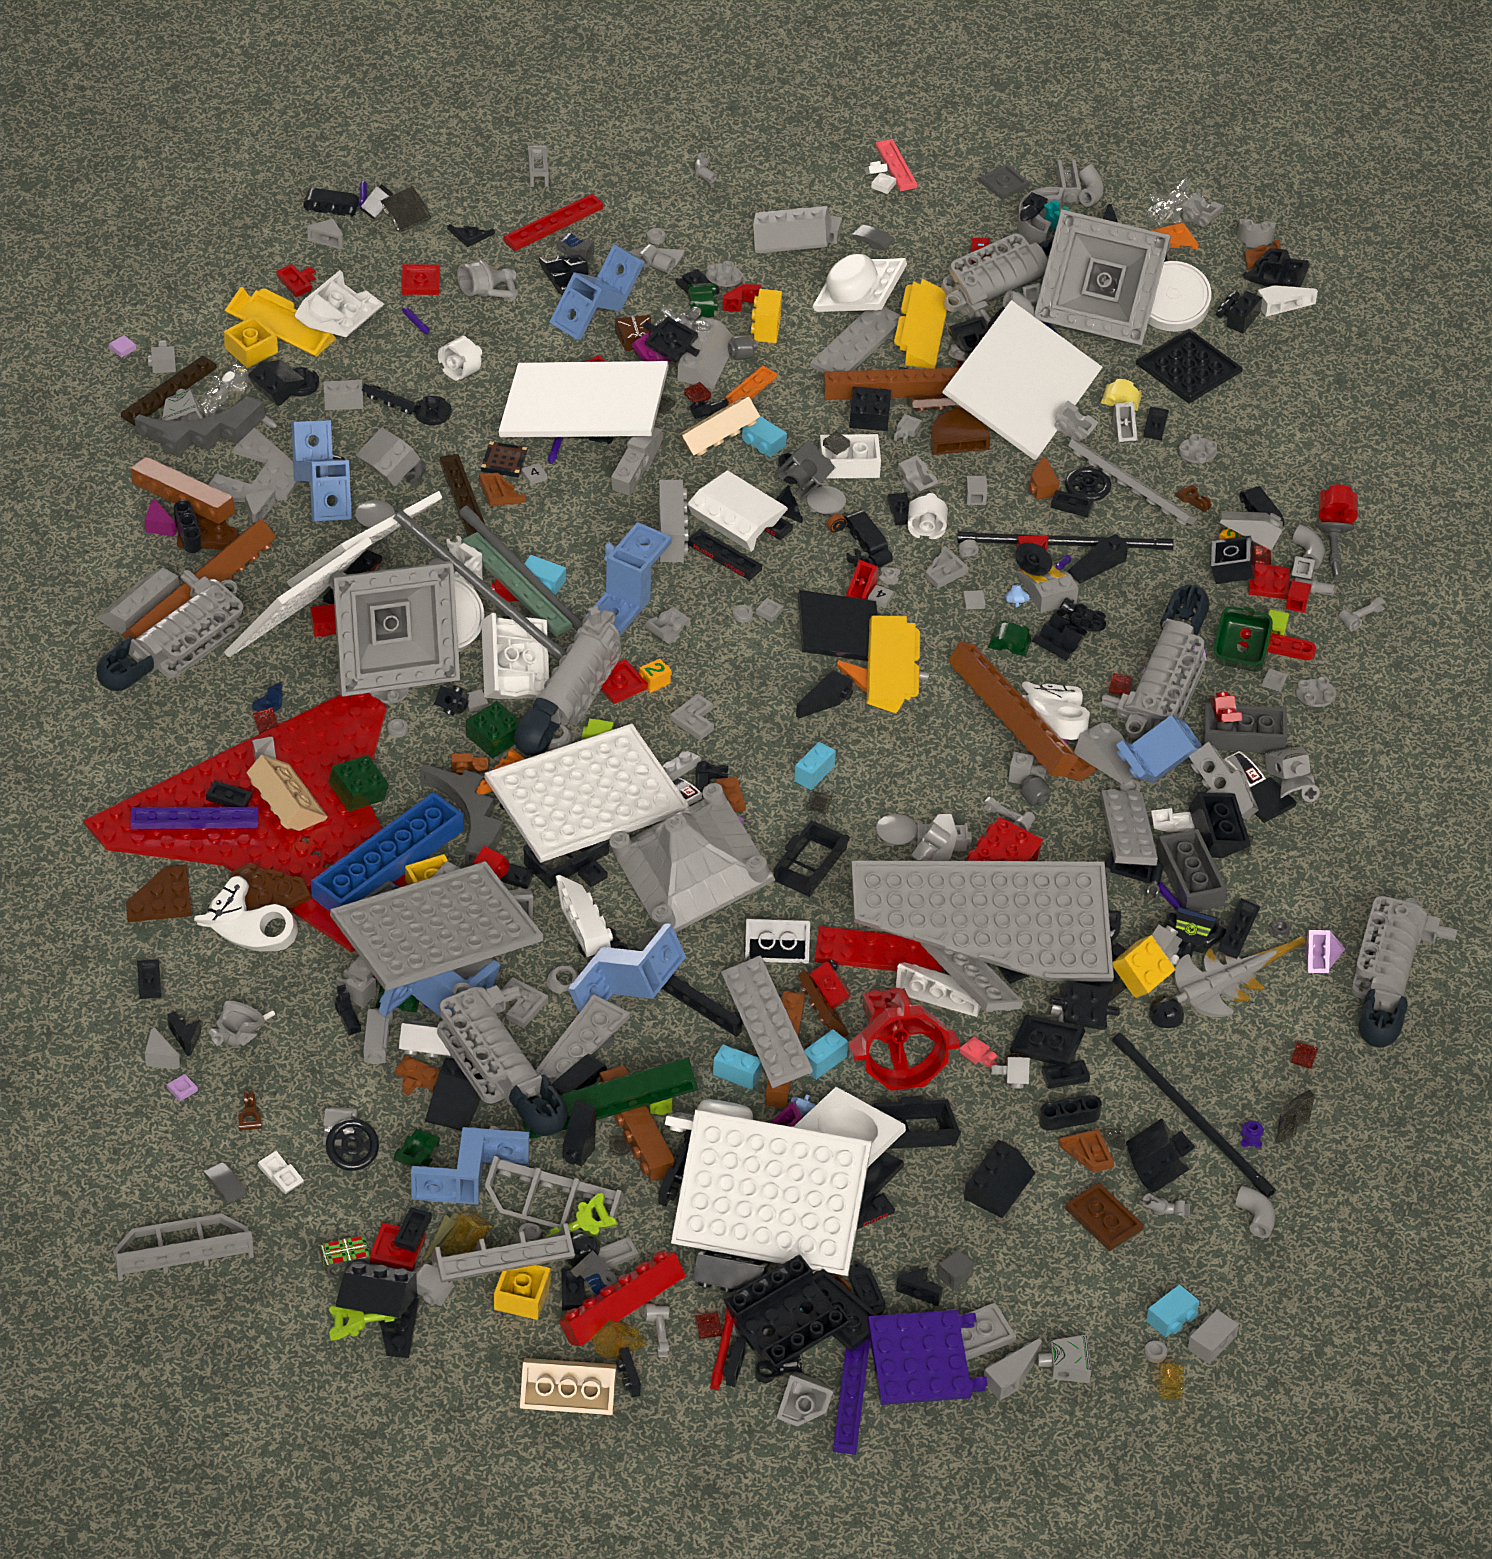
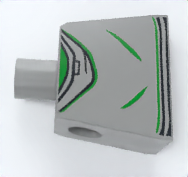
M179 389L176 391V395L165 400L162 417L164 421H189L204 418L199 403L191 390Z
M1301 745L1265 753L1266 771L1269 774L1282 779H1289L1310 773L1309 755Z
M1087 1335L1051 1341L1049 1353L1037 1354L1038 1367H1051L1052 1379L1090 1383L1091 1363Z

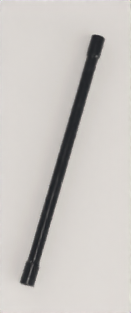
M958 531L957 543L965 540H975L977 543L1017 544L1018 536L1032 535ZM1047 535L1049 537L1048 545L1095 547L1100 541L1108 538ZM1121 538L1128 544V548L1173 550L1174 541L1171 538Z
M1122 1033L1114 1036L1112 1042L1173 1101L1262 1194L1268 1198L1276 1192V1189L1136 1050L1134 1045Z

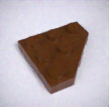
M194 513L201 531V549H223L239 536L238 530L226 524V520L218 524ZM178 533L177 547L184 548Z
M253 864L244 865L230 872L231 877L241 876L249 884L248 892L245 896L247 911L273 904L286 907L289 910L312 899L305 881L301 877L284 875L283 872L272 869L258 868L257 865Z
M187 865L165 866L127 900L128 922L192 916Z

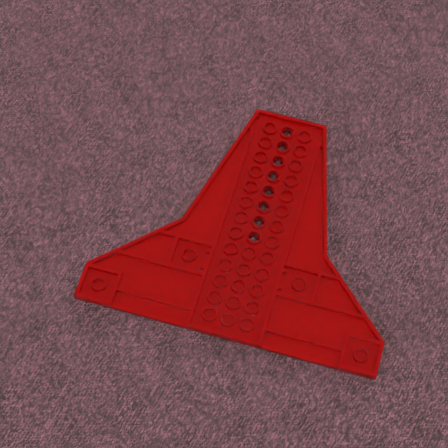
M370 693L349 696L338 695L85 819L84 825L108 851L220 865L231 872L244 865L253 864L257 865L258 868L272 869L283 872L284 875L303 878L312 897L311 881L328 869V867L324 868L326 864L334 865L382 830L371 805L348 812L328 783L334 765L365 755H369L372 761L374 760L387 707L380 699L373 697ZM273 737L276 759L288 763L328 816L326 820L300 831L287 829L280 823L281 819L271 811L270 804L261 797V792L252 785L251 778L247 774V771L255 763L252 740ZM214 780L253 792V799L248 807H258V828L131 829L130 824L131 808L226 807L206 800V793ZM304 838L309 839L308 843H306L305 841H301ZM315 851H319V852H320V855H319V856H318L317 854H314V855H312V854H313V852H315ZM405 874L393 882L395 885H399L400 888L408 885L405 881ZM313 898L289 909L296 916L351 953L355 951L354 947L330 916V911Z

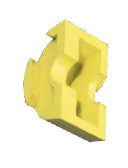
M1116 379L1115 382L1106 385L1101 404L1114 406V404L1134 402V408L1137 411L1142 397L1141 390L1138 391L1133 386L1134 383L1129 380Z

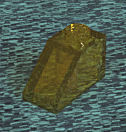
M462 1212L440 1250L447 1256L469 1253L475 1249L479 1239L486 1237L492 1225L477 1213Z
M610 1320L591 1338L596 1346V1352L602 1357L612 1359L619 1357V1349L629 1347L630 1352L647 1346L638 1328Z

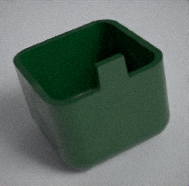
M1226 607L1221 613L1214 643L1215 661L1220 665L1252 672L1261 671L1266 663L1273 632L1271 616L1266 613L1257 612L1249 607ZM1248 628L1251 630L1252 635L1249 639H1243L1240 636L1242 629ZM1240 642H1246L1249 645V649L1244 653L1237 650V645Z

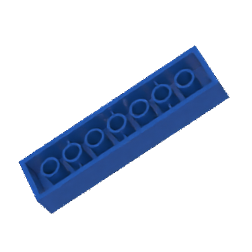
M431 793L311 881L312 898L330 911V909L361 900L388 880L391 882L396 881L405 874L406 865L423 861L463 831V813L436 793Z

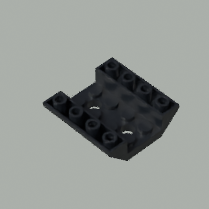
M800 1254L724 1299L736 1329L742 1337L746 1338V1342L760 1361L773 1369H777L852 1323L838 1304L833 1307L813 1281V1270ZM803 1306H810L813 1311L806 1314L801 1312L800 1309ZM765 1329H772L775 1333L772 1336H765L762 1332Z

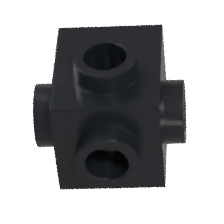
M441 685L434 704L444 708L443 712L453 716L455 713L462 714L468 707L469 694L464 693V688L457 685H452V687Z

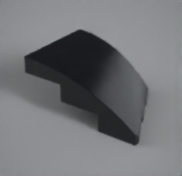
M1270 248L1264 253L1263 257L1255 262V266L1248 273L1246 271L1243 273V278L1266 287L1287 286L1301 288L1310 264L1308 260L1291 259L1286 249Z
M580 255L557 256L555 260H546L544 257H539V263L543 271L561 295H563L574 272L588 275V262Z
M980 316L949 326L948 332L962 351L972 353L990 328L984 317Z
M1056 610L1051 619L1043 625L1041 631L1035 634L1032 642L1067 661L1088 632L1076 626L1070 619L1064 618L1062 616L1063 613Z

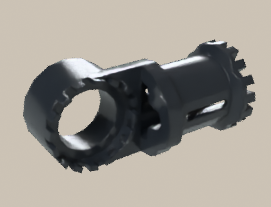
M722 397V400L716 402L701 400L693 403L690 406V410L695 419L699 418V416L701 418L706 415L711 416L728 406L729 401L726 397Z
M800 1355L777 1369H773L760 1361L756 1366L755 1378L761 1383H770L775 1378L783 1376L784 1373L802 1372V1365H800L802 1362H799L801 1361ZM766 1368L769 1369L772 1372V1374L769 1376H763L759 1371L761 1369Z

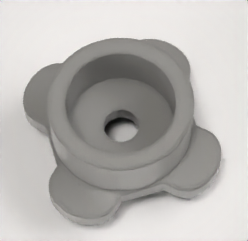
M891 567L881 568L880 581L885 584H894L899 581V569Z

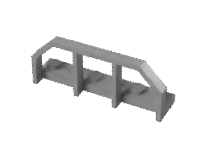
M497 1156L493 1158L485 1183V1187L501 1215L552 1229L555 1227L560 1229L563 1224L568 1223L577 1193L583 1195L582 1198L588 1201L598 1193H604V1204L612 1207L609 1216L614 1219L619 1205L623 1206L626 1199L621 1190L613 1191L581 1182L577 1178L573 1180L544 1172L537 1167L533 1169L500 1160ZM496 1171L501 1177L510 1179L512 1175L519 1177V1181L531 1184L522 1214L502 1208L492 1189ZM538 1183H541L540 1187L553 1190V1187L562 1189V1193L569 1195L560 1224L528 1216ZM577 1229V1230L571 1232L570 1234H575V1233L585 1232V1231H581V1230H578V1229Z
M222 1213L131 1229L113 1250L118 1281L123 1280V1274L163 1268V1272L168 1273L169 1266L203 1261L204 1266H208L209 1259L248 1253L249 1258H254L251 1231L248 1230L247 1226ZM222 1223L237 1231V1233L204 1239L201 1226ZM196 1227L199 1240L163 1246L161 1233ZM156 1234L158 1247L123 1252L135 1238Z
M568 1223L563 1224L558 1233L540 1240L526 1242L524 1231L518 1233L513 1245L486 1249L484 1239H479L473 1252L441 1256L440 1247H435L431 1255L433 1267L438 1268L441 1283L575 1257Z

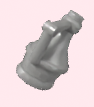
M478 259L473 263H463L458 267V283L464 294L468 296L480 295L482 297L493 296L509 298L510 300L516 299L518 291L515 289L513 282L516 280L515 270L509 268L496 270ZM503 282L507 284L508 290H498L494 288L496 285Z

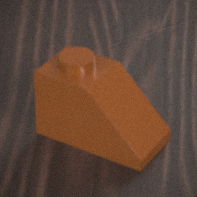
M1046 457L1040 460L1031 474L1030 483H1028L1029 493L1033 494L1036 500L1054 497L1056 490H1059L1060 482Z

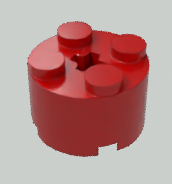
M1341 484L1331 485L1325 491L1323 489L1319 493V519L1321 522L1353 525L1358 517V495L1356 491L1354 493L1351 491V487Z

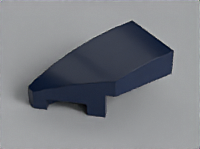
M279 682L269 687L267 695L253 702L252 709L265 718L270 717L282 706L283 698L282 683Z

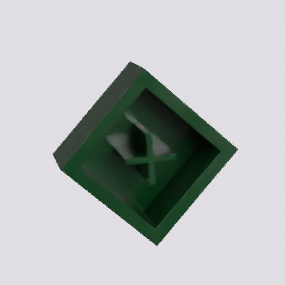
M496 701L466 720V737L493 759L515 745L513 736L520 720Z
M369 755L334 765L328 783L348 812L384 801L389 786Z

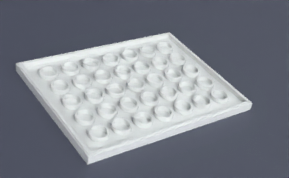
M1011 300L942 393L1029 457L1036 460L1057 431L1055 428L1057 413L1067 401L1074 405L1077 404L1102 369V366Z
M668 361L518 363L499 428V437L652 436L669 367Z
M438 491L403 511L411 518H414L441 500L442 496ZM394 516L382 521L340 544L286 581L290 587L296 586L366 537H369L373 544L401 527V525L393 519Z
M366 537L279 596L224 651L226 656H233L315 600L329 587V577L332 573L336 571L344 572L372 544L370 538Z
M633 724L484 773L485 780L540 863L608 840L616 832L623 831L628 833L666 820L670 816L690 807Z
M695 1110L671 1243L781 1264L800 1254L813 1270L821 1271L824 1269L829 1273L848 1276L872 1142Z

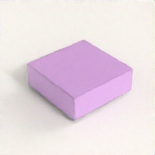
M123 335L109 343V348L122 358L136 350V344Z
M186 1074L167 1084V1089L179 1101L198 1091V1087Z

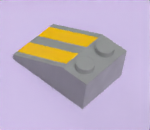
M1052 563L1051 570L1043 576L1031 575L1024 570L1017 572L1040 613L1059 609L1066 597L1070 600L1073 599L1074 605L1077 604L1078 586L1069 573L1063 569L1057 570L1056 564Z

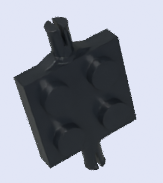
M669 316L656 326L649 321L644 323L643 328L651 332V335L645 341V346L674 363L687 352L694 357L699 355L700 350L692 346L698 338V332Z
M1066 981L1064 983L1063 997L1051 996L1049 1000L1050 1005L1062 1007L1064 1023L1104 1030L1107 1028V1015L1117 1017L1120 1015L1119 1007L1108 1006L1107 988Z

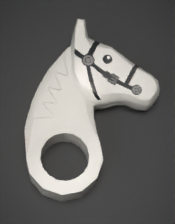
M1030 682L1022 683V687L1028 693V695H1022V697L1060 738L1069 740L1079 739L1080 733L1088 730L1090 712L1086 708L1081 707L1083 694L1080 688L1055 684L1035 685Z
M234 876L226 883L220 893L212 900L206 915L194 917L197 925L211 927L231 943L254 951L284 950L295 941L298 934L297 921L286 907L273 904L247 911L245 896L248 892L249 884L241 876ZM276 918L284 919L286 925L280 935L275 937H267L264 931L268 922Z

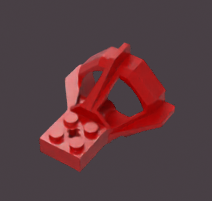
M892 988L885 991L872 990L868 993H863V1010L869 1024L848 1043L853 1060H863L866 1072L890 1091L925 1087L949 1063V1050L960 1048V1042L955 1031L946 1028L942 1021L921 1005H912L905 988ZM924 1034L935 1042L934 1047L921 1063L909 1068L903 1043L907 1041L909 1035ZM874 1039H880L882 1042L887 1043L894 1070L880 1066L871 1057L869 1050Z

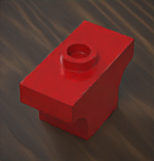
M828 961L810 973L831 1008L835 1009L851 997V992L845 982Z

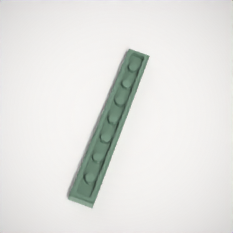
M478 532L461 540V545L465 543L482 553L483 566L537 619L547 620V629L556 637L572 629V623Z

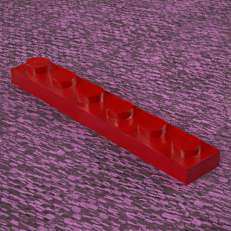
M590 194L505 235L504 243L513 251H517L602 210L603 203L596 196Z

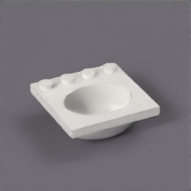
M853 254L842 258L830 269L826 284L813 304L814 311L882 310L907 265L906 259H870L864 254Z
M835 1087L794 1126V1128L871 1141L872 1146L868 1167L906 1131L905 1124L838 1087Z
M707 1099L701 1101L697 1108L699 1111L753 1120L751 1109L737 1103ZM681 1112L666 1116L665 1125H669L670 1130L678 1132L692 1130L694 1115Z

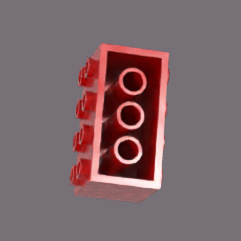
M999 816L995 823H990L985 837L981 836L976 845L977 848L975 850L971 849L967 856V861H1037L1043 839Z

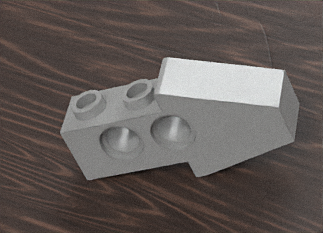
M654 427L652 436H633L628 441V448L611 476L612 489L614 491L629 496L633 493L643 473L650 468L663 440L662 429Z
M1208 742L1189 756L1192 760L1190 765L1197 774L1200 772L1203 776L1201 781L1208 789L1206 793H1235L1243 819H1247L1259 811L1245 775L1238 769L1232 772L1214 745ZM1211 764H1214V765H1215L1214 770H1213L1212 772L1208 773V772H1207L1208 767H1209ZM1222 780H1225L1226 785L1222 789H1219V783Z

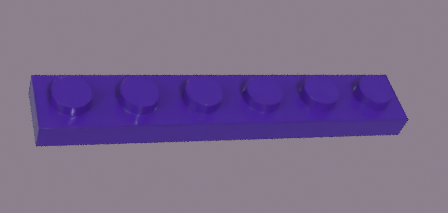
M258 807L131 808L130 824L131 829L258 828Z
M870 1339L853 1352L847 1348L845 1351L833 1452L856 1455Z

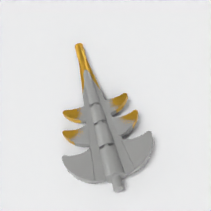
M1301 936L1284 945L1243 959L1239 957L1235 959L1224 954L1225 965L1216 959L1212 949H1208L1203 960L1204 972L1200 971L1193 964L1190 955L1186 954L1178 961L1175 967L1174 982L1180 994L1174 996V998L1180 1003L1183 1001L1186 1004L1190 1003L1202 1015L1209 1017L1232 1015L1233 1009L1229 1008L1222 1001L1220 995L1222 994L1232 1001H1249L1250 997L1239 988L1238 983H1241L1248 989L1263 990L1264 986L1255 979L1253 974L1287 952L1304 945L1306 941Z

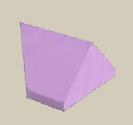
M1308 930L1305 945L1308 973H1329V969L1344 952L1345 947L1330 930Z

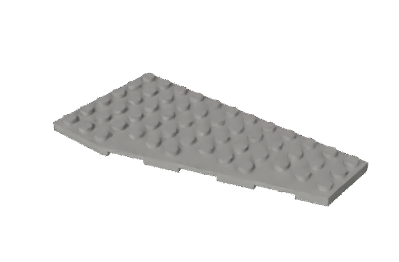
M851 861L855 923L1047 981H1113L1105 862Z

